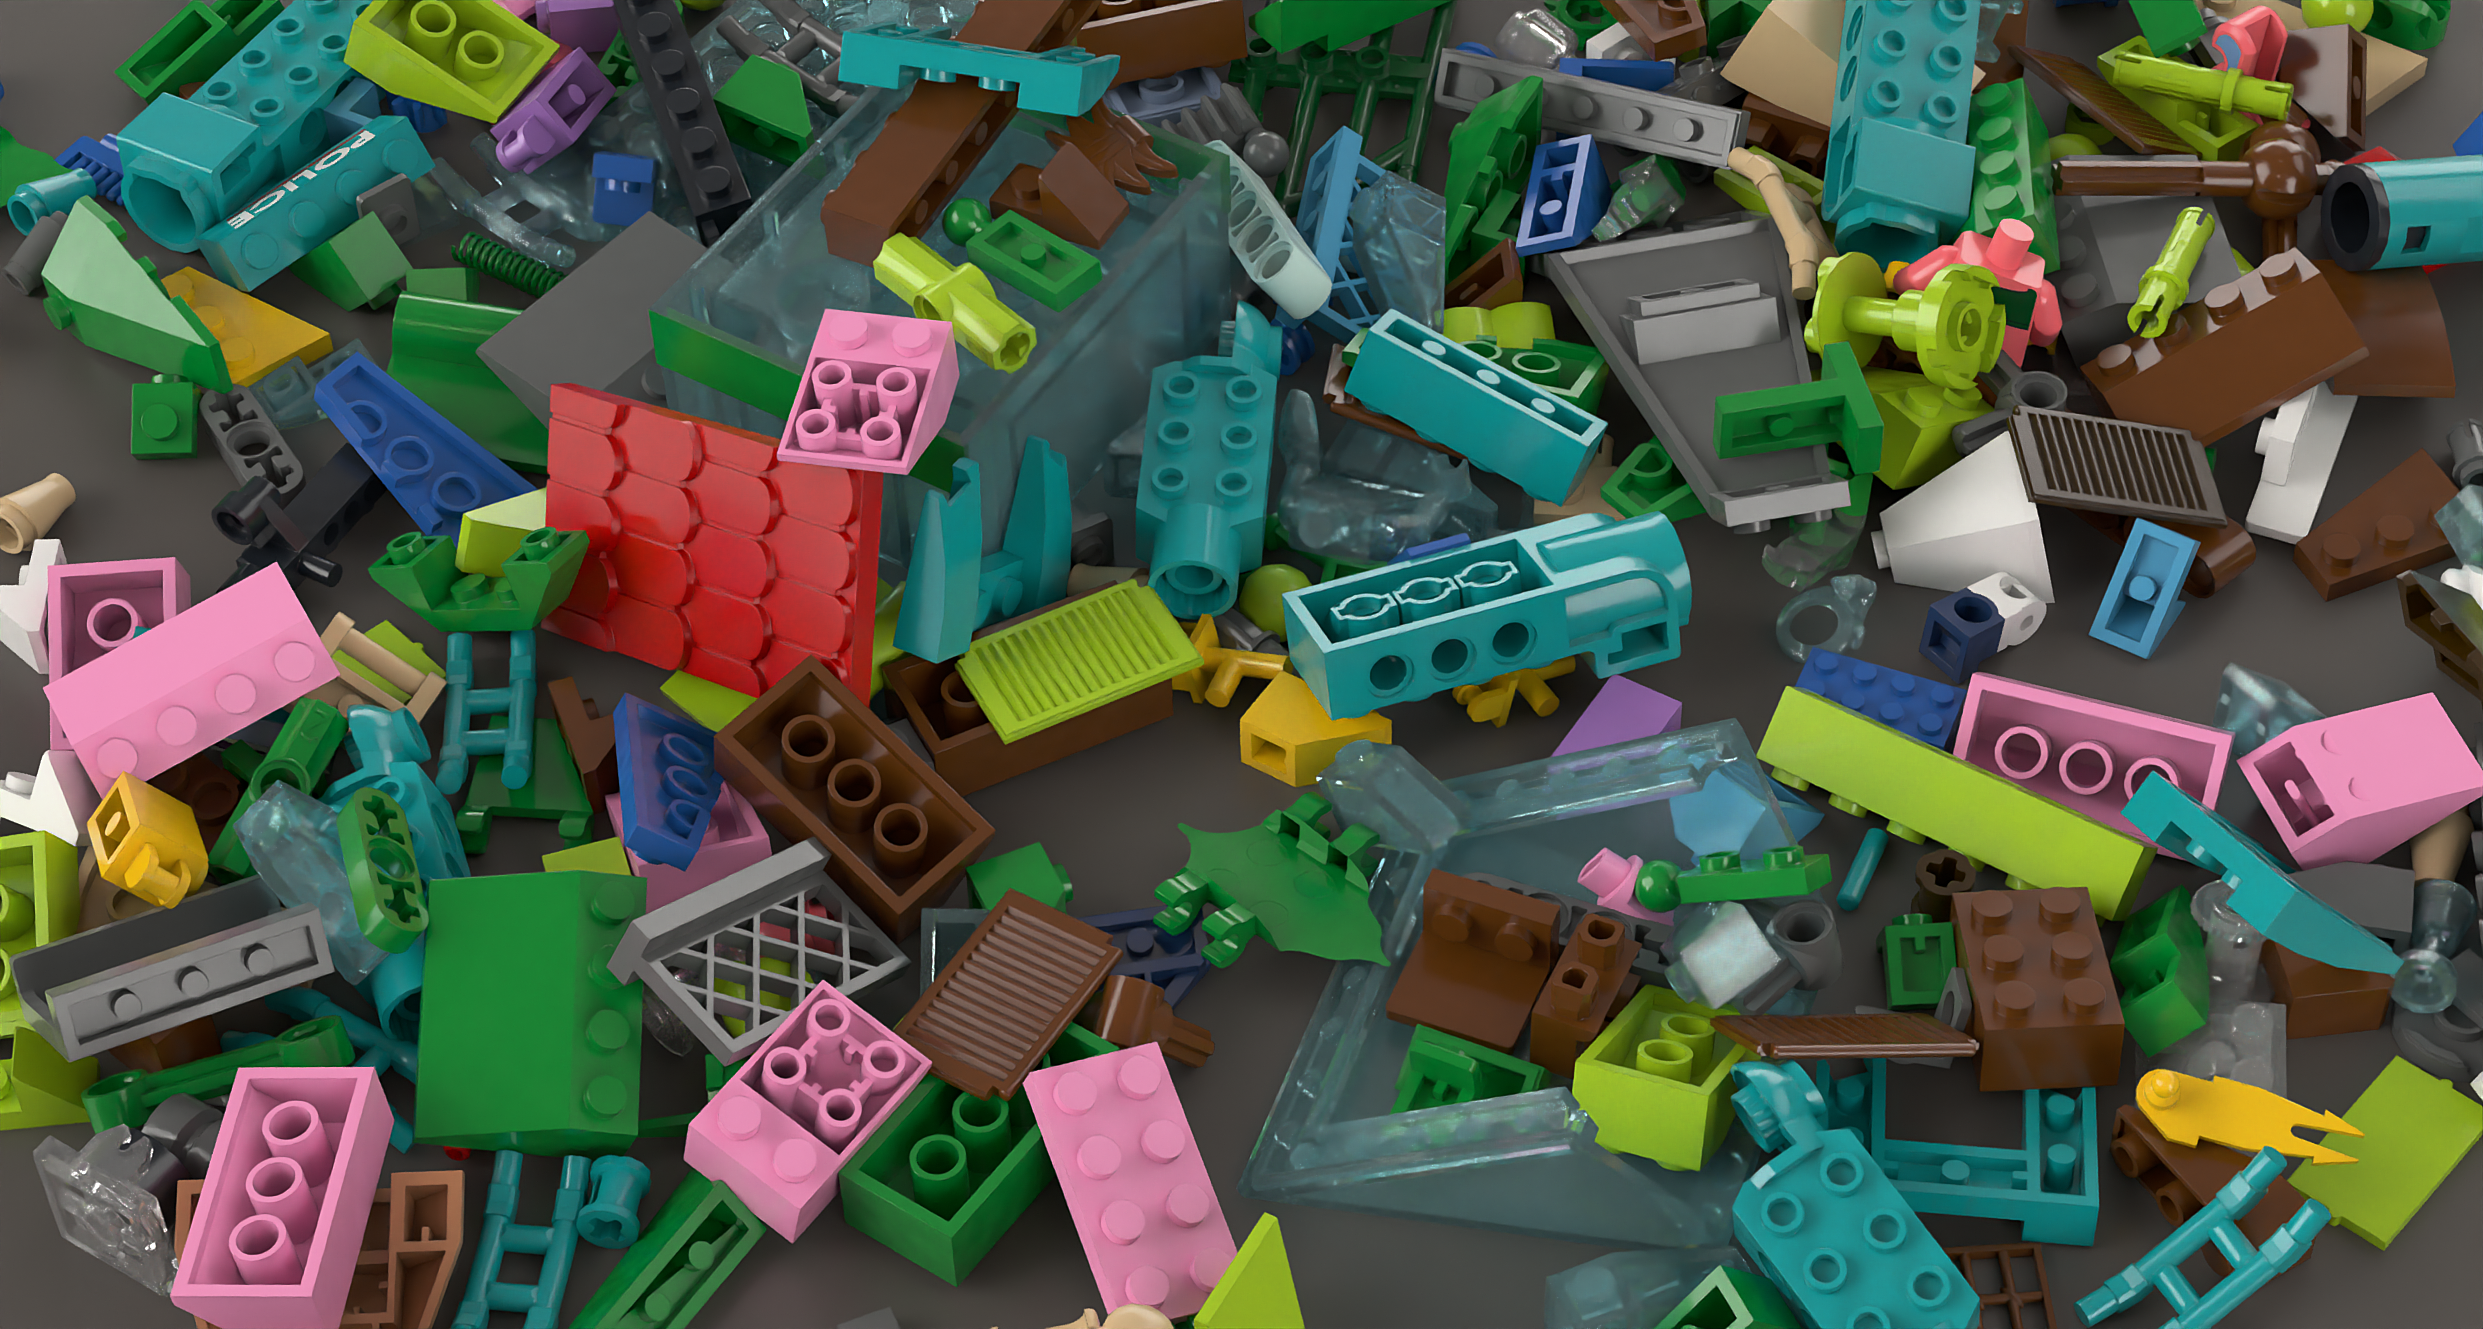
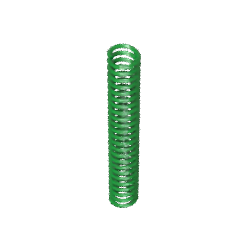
M473 231L467 233L462 238L458 248V255L456 254V246L451 245V253L455 261L479 270V272H483L485 275H490L492 278L505 282L507 285H512L513 288L527 292L529 295H534L538 299L568 276V274L565 275L562 271L557 272L556 268H550L546 264L543 265L540 261L535 262L534 258H528L524 254L521 255L518 251L513 252L512 248L506 249L505 245H499L496 241L492 242L490 238L484 239L483 235H477ZM469 237H473L467 245L466 255L463 256V248Z

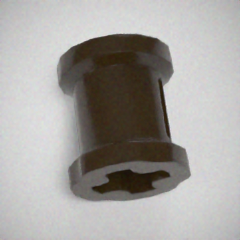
M1939 849L1933 853L1923 855L1917 862L1915 881L1919 885L1920 891L1912 899L1910 914L1932 915L1933 923L1950 922L1952 893L1971 892L1974 888L1976 870L1970 864L1969 859L1955 850Z

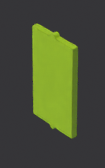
M2396 1055L2341 1118L2364 1133V1138L2329 1132L2318 1144L2359 1159L2358 1163L2311 1166L2313 1159L2306 1158L2287 1181L2306 1201L2308 1199H2315L2328 1209L2331 1214L2328 1224L2332 1226L2341 1224L2384 1251L2483 1135V1106L2453 1089V1083L2449 1079L2438 1080Z

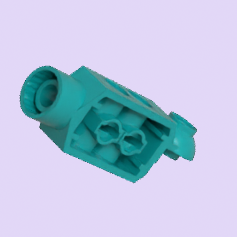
M1238 300L1235 321H1221L1218 356L1200 355L1185 361H1173L1153 368L1136 501V558L1150 564L1148 586L1154 588L1172 615L1185 619L1198 620L1202 613L1203 615L1211 614L1213 618L1228 611L1237 598L1239 573L1261 567L1275 435L1277 381H1279L1281 369L1283 326L1270 325L1258 309L1242 300Z
M350 705L347 709V718L351 731L346 733L344 743L356 772L334 782L328 787L324 795L311 804L298 819L336 967L371 1007L377 1009L381 1028L388 1039L409 1040L418 1045L425 930L412 946L401 954L383 951L373 945L363 935L355 914L336 824L337 815L354 793L363 787L378 789L392 797L401 806L406 815L425 902L427 898V884L430 880L471 877V873L455 824L451 805L419 766V764L430 760L431 753L424 733L413 714L406 707L392 712L374 705ZM375 864L382 872L389 875L382 867Z
M1789 1059L1780 1066L1761 1061H1746L1732 1065L1730 1071L1738 1089V1092L1730 1097L1735 1112L1748 1133L1765 1152L1770 1153L1775 1148L1781 1152L1780 1155L1765 1164L1748 1181L1743 1183L1732 1206L1734 1234L1765 1277L1773 1281L1787 1306L1803 1328L1977 1329L1980 1314L1979 1296L1850 1129L1824 1130L1816 1119L1826 1113V1105L1818 1089L1802 1067L1792 1059Z

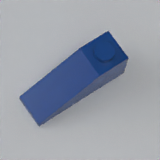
M1592 134L1536 146L1516 243V251L1519 257L1576 246L1607 224L1613 191L1609 187L1611 183Z

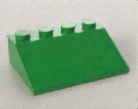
M567 870L434 879L429 881L426 898L429 923L424 932L412 1143L491 1151L510 1150L522 1154L562 1158L573 1155L586 1157L592 1161L606 1155L620 1157L625 1155L638 1136L643 980L640 978L624 986L606 966L631 921L646 914V877L587 870Z

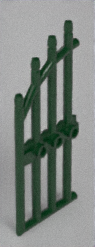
M1266 0L1264 8L1278 0ZM1451 0L1433 8L1422 57L1389 54L1395 25L1371 34L1368 46L1358 51L1336 49L1327 53L1318 44L1311 41L1281 54L1258 34L1246 40L1248 57L1231 60L1228 82L1244 83L1242 94L1257 118L1265 91L1274 87L1300 89L1286 142L1289 147V161L1285 169L1278 174L1273 194L1290 220L1298 216L1303 191L1298 192L1320 99L1321 96H1325L1330 92L1356 95L1348 128L1363 137L1359 153L1362 156H1365L1377 102L1385 98L1412 100L1404 139L1370 161L1390 174L1396 172L1395 177L1416 189L1417 177L1434 108V92L1442 48H1447L1458 0ZM1241 154L1239 157L1244 161L1243 154ZM1357 177L1355 178L1362 192L1370 188L1367 183ZM1193 200L1190 215L1191 223L1207 224L1200 248V259L1205 265L1209 260L1223 255L1226 239L1201 201Z

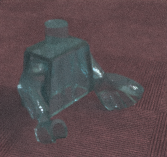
M1290 390L1281 411L1278 431V449L1282 454V460L1287 472L1275 504L1276 514L1280 523L1289 531L1288 546L1292 549L1363 565L1389 562L1405 549L1429 543L1451 509L1449 502L1459 501L1470 495L1472 485L1467 459H1464L1457 468L1451 470L1447 454L1438 455L1432 460L1431 472L1435 489L1433 491H1426L1423 495L1321 473L1323 445L1318 441L1319 435L1314 403L1309 394L1302 390Z

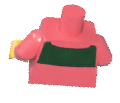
M2003 219L1999 223L1993 238L1973 231H1966L1961 233L1953 246L1942 245L1912 264L1903 261L1889 263L1884 275L1886 289L1900 296L1910 289L1925 291V288L1935 274L1949 264L1978 265L1989 269L1995 275L2000 287H1991L1994 304L2005 305L2006 327L2001 350H2004L2019 368L2022 366L2028 345L2047 348V354H2055L2058 335L2062 327L2055 286L2043 279L2045 260L2041 256L2027 251L2034 238V232L2025 223L2015 219Z

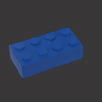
M1812 647L1795 687L1806 688L1948 753L1960 726L1967 690L1815 647Z

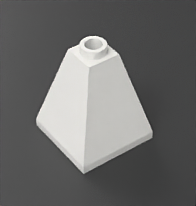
M2009 431L1997 436L1881 512L1880 518L1883 530L1871 532L1878 568L1891 566L1895 583L1958 592L1995 573L2004 571L2010 573L2022 586L2032 594L2037 595L2045 603H2055L2036 504L2028 502Z

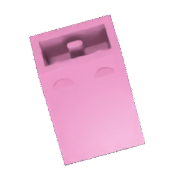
M825 309L777 451L778 461L908 475L944 425L960 376L952 322Z
M2433 692L2293 726L2236 760L2290 853L2303 871L2344 861L2368 864L2483 796V770Z
M822 980L690 1122L683 1160L710 1181L722 1180L754 1215L793 1244L840 1191L838 1172L911 1094L930 1069L932 1061L825 980Z

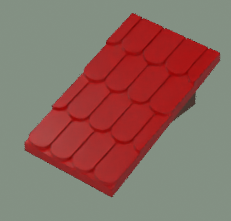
M574 383L551 384L550 412L553 415L552 418H549L547 473L550 474V479H547L545 527H555L557 531L585 530L590 543L569 597L541 621V628L605 652L616 651L666 670H680L757 699L812 654L870 709L884 472L778 461L777 451L781 439Z

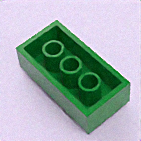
M1071 1022L1033 1071L1120 1051V1048ZM930 1074L922 1080L838 1172L845 1223L955 1287L961 1284L1056 1175L1023 1084L1009 1101H1005L995 1094L988 1101H983Z

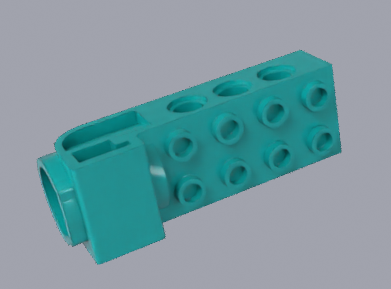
M294 0L188 100L163 92L117 135L116 141L124 173L121 181V197L127 212L137 226L153 241L169 250L182 253L198 250L199 247L194 240L196 237L329 150L331 143L323 110L356 77L373 82L344 63L353 22L373 0ZM375 83L380 102L386 96L385 89Z
M1846 0L1821 204L1823 220L1836 224L1834 246L1840 256L1848 252L1865 253L1871 256L1878 263L1881 272L1885 273L1889 263L1893 261H1903L1912 264L1940 246L1947 245L1967 221L1976 147L1965 144L1981 0Z
M1655 511L1621 521H1616L1613 517L1602 513L1581 514L1283 593L1282 600L1290 661L1333 721L1340 718H1359L1367 715L1373 709L1402 701H1421L1427 699L1433 693L1465 684H1484L1494 676L1520 669L1543 668L1550 665L1554 660L1575 654H1580L1600 679L1678 658L1681 655L1679 627L1689 623V614L1692 607V588L1687 561L1677 533L1668 518L1660 511Z

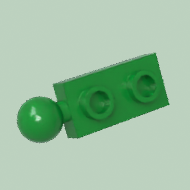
M964 197L953 201L944 211L942 217L943 231L953 244L967 248L969 262L1057 313L1061 312L1103 280L1100 260L1012 210H1008L992 222L990 211L981 201Z
M1800 845L1767 849L1762 852L1763 859L1741 860L1739 851L1727 850L1700 856V865L1683 871L1677 864L1666 859L1649 861L1639 870L1634 893L1644 908L1656 913H1666L1676 909L1680 904L1809 895L1832 881L1828 854L1804 855L1803 846Z

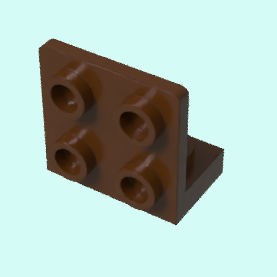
M1433 868L1423 886V931L1386 1003V1018L1415 1028L1417 1024L1486 1048L1512 1055L1559 958L1561 906Z

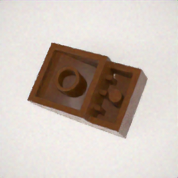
M2308 259L2322 273L2370 356L2325 380L2333 395L2455 397L2456 382L2453 361L2443 316L2435 292L2422 266L2348 272L2338 266L2334 260Z

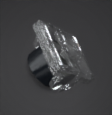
M124 1124L97 1133L79 1152L49 1135L33 1151V1159L61 1237L154 1292L168 1296L172 1291L179 1268L172 1246L176 1224L178 1180H193L191 1174L180 1160L159 1141L138 1129L129 1128ZM79 1190L82 1191L84 1198H82Z

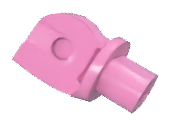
M1604 848L1580 872L1577 880L1578 883L1599 896L1597 905L1614 909L1633 917L1652 920L1673 927L1674 910L1666 913L1652 912L1644 908L1637 900L1634 888L1639 870L1643 866V860L1637 855H1633L1625 860L1608 848Z

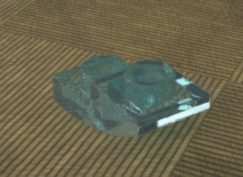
M356 338L309 369H307L300 357L296 356L247 388L252 392L277 430L289 429L329 418L314 400L316 384L358 351L377 367L379 366L359 338Z

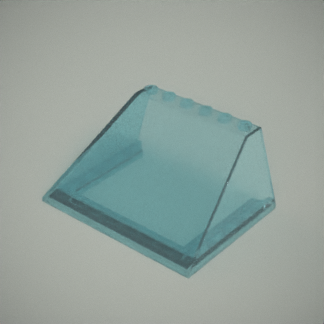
M1726 719L1413 787L1369 885L1370 895L1367 899L1372 914L1381 926L1380 947L1382 953L1390 961L1391 965L1383 966L1379 963L1362 959L1336 960L1236 1187V1190L1243 1198L1668 1255L1728 1247L1734 1230L1732 1206L1743 1183L1753 1176L1762 1148L1742 1124L1737 1113L1723 1144L1700 1172L1695 1170H1669L1661 1167L1654 1159L1627 1152L1612 1154L1597 1144L1595 1138L1599 1127L1585 1110H1579L1580 1104L1572 1095L1573 1080L1552 1073L1549 1086L1545 1090L1390 1114L1401 1092L1394 1089L1416 1028L1387 1019L1385 1006L1423 931V886L1433 868L1458 876L1473 872L1489 873L1597 905L1599 896L1578 883L1577 880L1584 866L1604 848H1608L1625 860L1633 855H1637L1643 860V865L1655 859H1666L1674 862L1683 871L1700 865V856L1712 852L1737 850L1740 852L1741 860L1763 859L1762 852L1767 849L1798 845L1750 742L1737 719ZM1819 889L1809 895L1767 898L1781 907L1800 900H1815L1826 905ZM1730 900L1680 904L1674 909L1673 927L1690 933L1697 940L1700 948L1697 981L1691 989L1684 993L1732 1005L1729 1000L1730 991L1765 959L1763 942L1728 922L1724 910L1730 903ZM1668 956L1664 963L1659 964L1671 966V963L1678 958ZM1792 987L1766 1014L1808 1015L1811 1012L1818 990L1804 991ZM1532 1015L1514 1053L1510 1055L1527 1062L1530 1060ZM1761 1056L1760 1059L1761 1062H1767L1776 1066H1780L1789 1060H1776L1771 1056Z

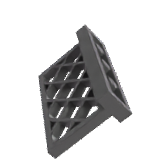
M813 836L632 920L606 967L624 986L641 978L726 1067L756 1052L814 990L817 985L805 981V968L834 975L835 989L854 1002L903 977L912 962L823 871L832 854ZM816 897L834 916V921L805 913L804 902ZM766 922L790 929V942L761 935L760 923ZM805 934L834 941L835 955L805 947ZM719 943L744 950L745 965L715 957L714 945ZM849 946L868 951L881 965L876 967L851 960ZM760 955L790 963V977L760 969ZM675 966L699 973V987L679 982L666 968ZM714 977L744 985L745 1000L714 992ZM760 990L791 998V1010L787 1012L761 1005ZM714 1013L745 1021V1033L733 1039L714 1019Z

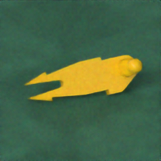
M2156 1069L2145 1074L2136 1088L2138 1107L2165 1139L2170 1142L2196 1148L2198 1139L2238 1150L2257 1153L2264 1146H2270L2283 1156L2313 1159L2311 1166L2357 1164L2359 1159L2295 1137L2291 1132V1128L2299 1126L2362 1139L2365 1136L2364 1133L2328 1110H2325L2324 1115H2321L2256 1086L2215 1075L2211 1082L2171 1070Z

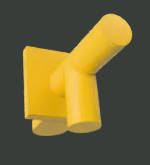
M1202 613L1198 623H1178L1204 659V665L1172 677V689L1190 691L1193 703L1202 704L1206 698L1210 704L1216 707H1226L1243 676L1273 680L1281 670L1292 675L1293 664L1290 661V656L1222 648L1211 614Z
M1572 655L1554 660L1550 665L1543 668H1524L1494 676L1490 681L1480 685L1465 684L1454 687L1452 695L1459 704H1468L1467 714L1474 722H1483L1491 719L1497 728L1506 725L1515 689L1521 693L1539 716L1545 717L1557 709L1560 701L1544 681L1572 673L1575 670V658Z

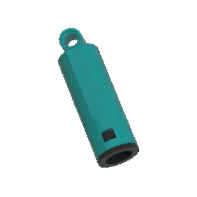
M2483 154L2340 165L2327 181L2323 191L2320 210L2322 234L2327 250L2335 263L2349 272L2483 261Z

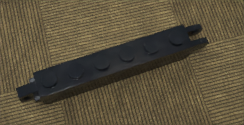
M612 0L623 41L699 243L727 262L730 260L727 249L743 244L752 261L764 258L765 253L752 199L675 1Z

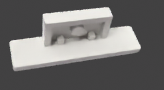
M2325 381L2271 410L2270 412L2277 413L2276 419L2264 418L2258 435L2255 453L2265 455L2261 479L2246 517L2244 527L2246 531L2296 544L2310 533L2358 396L2333 395Z

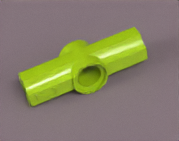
M901 232L883 242L879 256L873 261L875 278L911 305L916 318L952 322L954 339L994 371L1004 370L1006 373L1011 374L1027 363L1031 350L1037 345L1035 327L996 298L991 283L977 266L967 262L955 267L917 237H907Z

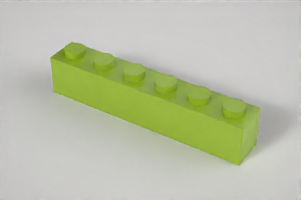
M1785 687L1755 757L1773 765L1774 769L1770 776L1788 786L1807 791L1809 784L1812 783L1832 792L1828 803L1840 810L1865 818L1869 809L1890 819L1886 830L1901 838L1923 845L1926 836L1949 846L1948 850H1955L1965 855L1978 872H1982L1985 864H1989L2008 873L2004 884L2014 890L2087 887L2098 927L2103 926L2105 919L2111 921L2126 920L2159 848L1806 688Z

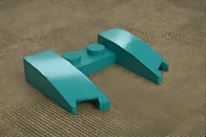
M886 21L843 31L838 81L900 89L913 83L918 78L938 82H956V73L978 76V87L990 90L1015 91L1016 82L1020 83L1017 108L1078 117L1090 110L1103 96L1119 71L1120 56L1105 55L1095 58V54L1085 53V48L1070 45L1042 53L949 40L952 34V28L933 26L932 29L920 31V28L900 26L896 22Z
M1030 435L1027 438L1002 551L981 558L982 519L979 462L962 457L953 464V482L948 503L942 493L931 489L925 493L892 646L937 664L969 651L972 632L1065 599L1071 565L1072 513L1067 462L1064 454L1051 449L1049 451L1050 443L1047 440L1034 435Z
M2152 770L2120 812L2155 843L2196 866L2222 875L2221 880L2235 890L2226 904L2262 935L2295 953L2340 968L2393 975L2396 974L2405 962L2391 952L2393 949L2384 941L2301 887L2287 874L2299 871L2265 850L2264 844L2154 770Z
M1864 1058L1863 1061L1868 1072L1834 1081L1830 1075V1066L1825 1059L1817 1061L1815 1086L1824 1100L1827 1111L1816 1120L1824 1130L1850 1129L1914 1212L2021 1220V1241L2093 1246L2099 1211L2095 1086L2082 1087L2077 1100L2050 1089L2023 1090L2022 1150L1885 1139L1886 1058Z

